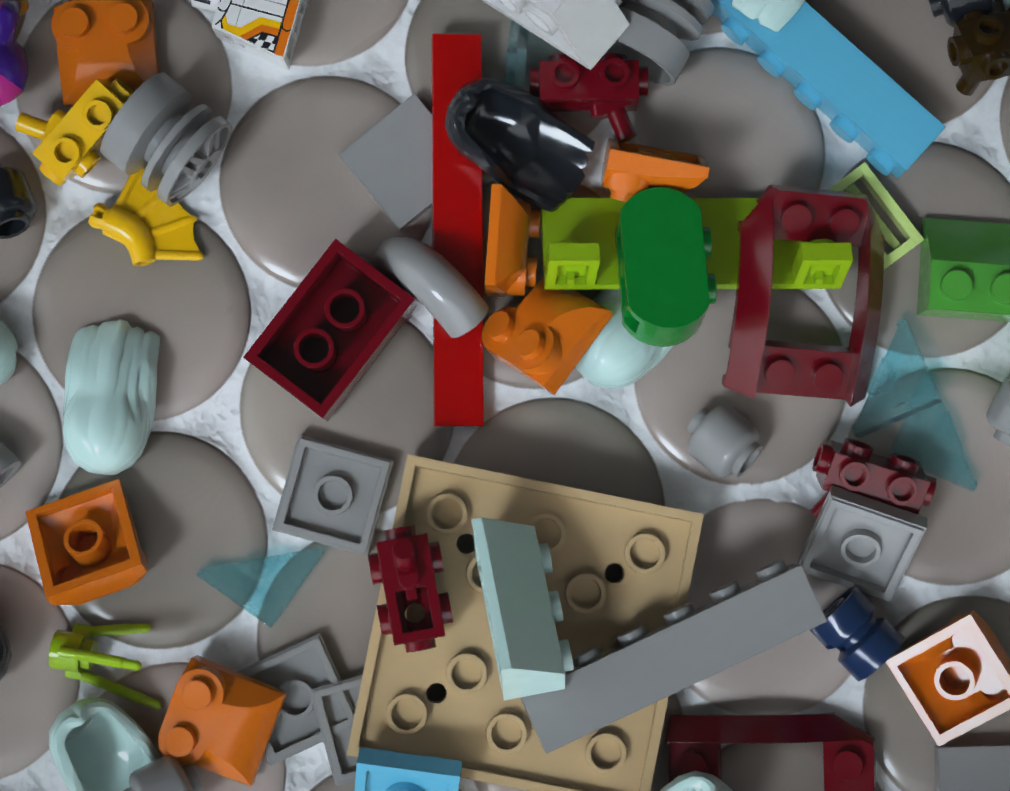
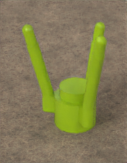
M75 623L72 632L58 629L54 633L48 657L50 668L65 670V678L82 680L155 710L162 708V702L87 671L92 670L95 664L135 671L140 670L142 663L138 660L99 653L97 640H91L90 638L147 633L151 631L149 623L98 626Z

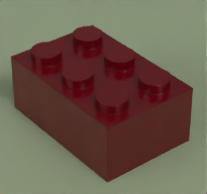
M335 238L243 358L328 422L418 305L415 298Z

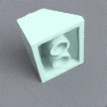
M483 517L471 519L475 556L503 700L565 689V672L572 671L574 668L568 639L558 641L555 622L563 621L558 590L548 592L545 574L553 573L548 543L538 544L535 526Z

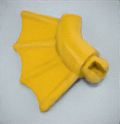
M144 168L135 174L129 175L115 205L113 204L112 207H108L100 202L93 206V213L89 216L88 220L89 225L92 228L103 230V235L125 245L135 267L149 265L156 260L199 261L204 258V254L200 252L194 241L193 228L197 217L189 214L179 203L169 207L157 197L158 189L150 192L141 185Z

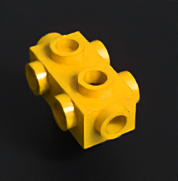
M117 78L113 82L109 79H96L67 113L58 109L46 121L21 112L16 121L15 130L42 140L41 144L32 154L42 162L39 166L41 172L58 186H63L68 179L74 178L76 175L81 179L84 178L100 161L101 156L97 151L101 147L106 130L117 112L134 91Z

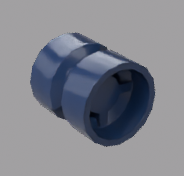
M853 586L823 610L827 622L809 631L827 650L837 648L840 651L838 661L857 681H861L880 668L899 649L905 637L886 617L875 618L873 616L874 604L856 586Z

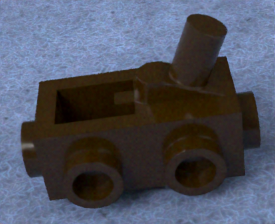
M1010 7L1005 12L987 15L983 10H974L967 13L960 21L955 22L953 37H949L947 41V50L952 65L959 66L962 72V76L956 83V88L963 95L971 96L982 81L996 80L1010 75Z

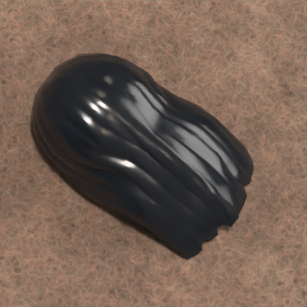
M493 78L475 79L457 90L446 111L445 128L449 140L456 150L473 164L480 167L499 184H502L508 191L538 208L554 212L565 203L566 196L573 195L585 177L582 169L589 162L586 154L593 153L595 141L569 126L547 108L540 99L517 86Z

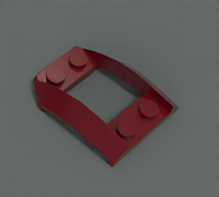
M769 185L756 200L757 206L744 221H739L737 230L740 233L737 289L728 344L730 355L726 374H723L722 385L755 399L756 393L845 400L851 407L866 397L877 343L883 293L884 236L866 194ZM774 239L810 242L816 239H830L835 243H851V246L858 247L857 290L848 347L766 340L772 291Z
M835 713L782 715L670 714L665 743H669V783L676 777L692 771L712 774L722 781L721 744L823 742L824 791H876L875 738L860 728L849 724L835 715Z

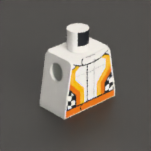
M191 0V6L215 13L212 29L222 41L280 68L289 70L309 0Z

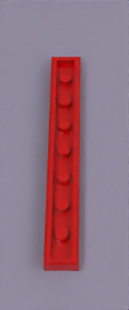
M432 34V248L447 259L483 298L482 169L456 150L449 140L445 128L447 107L457 90L470 81L482 78L481 34ZM433 316V427L484 426L483 320L466 334L457 338H451Z

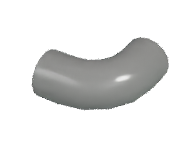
M393 236L383 241L377 249L375 256L376 269L392 282L407 290L423 304L451 338L460 337L471 331L488 313L489 306L474 287L447 259L429 245L413 238Z

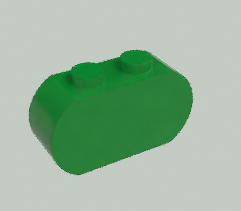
M665 187L645 189L633 195L624 204L620 211L619 223L615 229L622 325L633 337L643 343L658 347L678 345L691 338L700 328L709 304H715L716 277L715 274H707L706 258H710L712 252V235L709 227L702 226L701 209L689 196L680 191Z

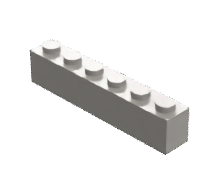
M783 559L755 571L758 580L740 588L738 582L734 581L709 593L712 601L694 609L691 602L665 613L663 616L666 623L648 631L645 624L636 626L618 635L617 638L620 644L601 653L599 646H595L573 656L574 670L565 672V689L520 697L546 754L827 622L802 566L797 564L786 566Z

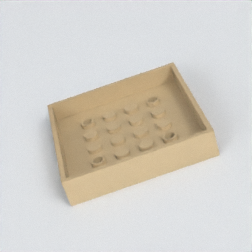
M407 454L392 529L415 525L416 535L427 533L429 543L439 541L444 572L435 573L438 594L448 592L453 623L444 624L446 636L435 638L437 647L406 653L405 644L394 646L392 634L382 636L376 606L346 755L358 757L359 748L363 747L462 761L460 778L526 791H651L669 696L546 754L521 699L503 700L475 548L470 553H462L457 548V539L462 534H471L473 536L471 519L481 517L535 526L538 544L548 543L552 560L553 573L545 574L548 592L558 590L563 621L555 622L558 641L568 639L573 657L595 646H599L601 653L620 644L617 638L618 635L636 626L645 624L648 631L666 623L663 616L665 613L687 603L704 514ZM612 563H616L622 568V577L615 583L609 582L605 577V569ZM383 583L380 586L377 605L386 604ZM417 603L410 604L405 610L406 619L412 623L420 622L425 616L424 608ZM434 683L442 684L446 689L445 697L438 702L431 701L426 695L428 687Z

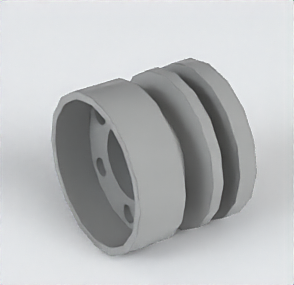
M622 0L619 8L630 25L605 54H624L627 56V60H639V66H648V81L667 86L674 85L690 57L689 49L680 39L688 41L698 40L702 34V26L700 24L707 23L714 12V5L710 0Z
M162 72L146 80L120 108L106 130L101 142L100 153L128 175L135 174L146 166L142 175L141 185L150 192L158 189L157 197L171 207L187 197L209 175L231 136L232 126L221 116L212 118L213 111L206 104L198 105L187 113L192 95Z

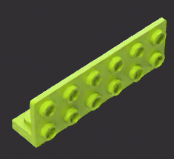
M566 198L565 203L554 212L541 209L544 290L619 289L615 229L619 223L620 211L626 202L613 198ZM691 198L701 209L702 226L709 227L711 230L712 252L711 257L706 258L707 274H715L717 289H737L740 233L737 230L739 221H744L757 206L756 200L758 198ZM774 239L772 289H841L853 262L851 243H835L830 239H816L810 242Z

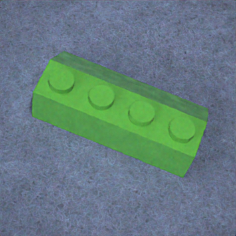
M923 218L921 236L924 240L921 242L917 315L1010 322V224Z

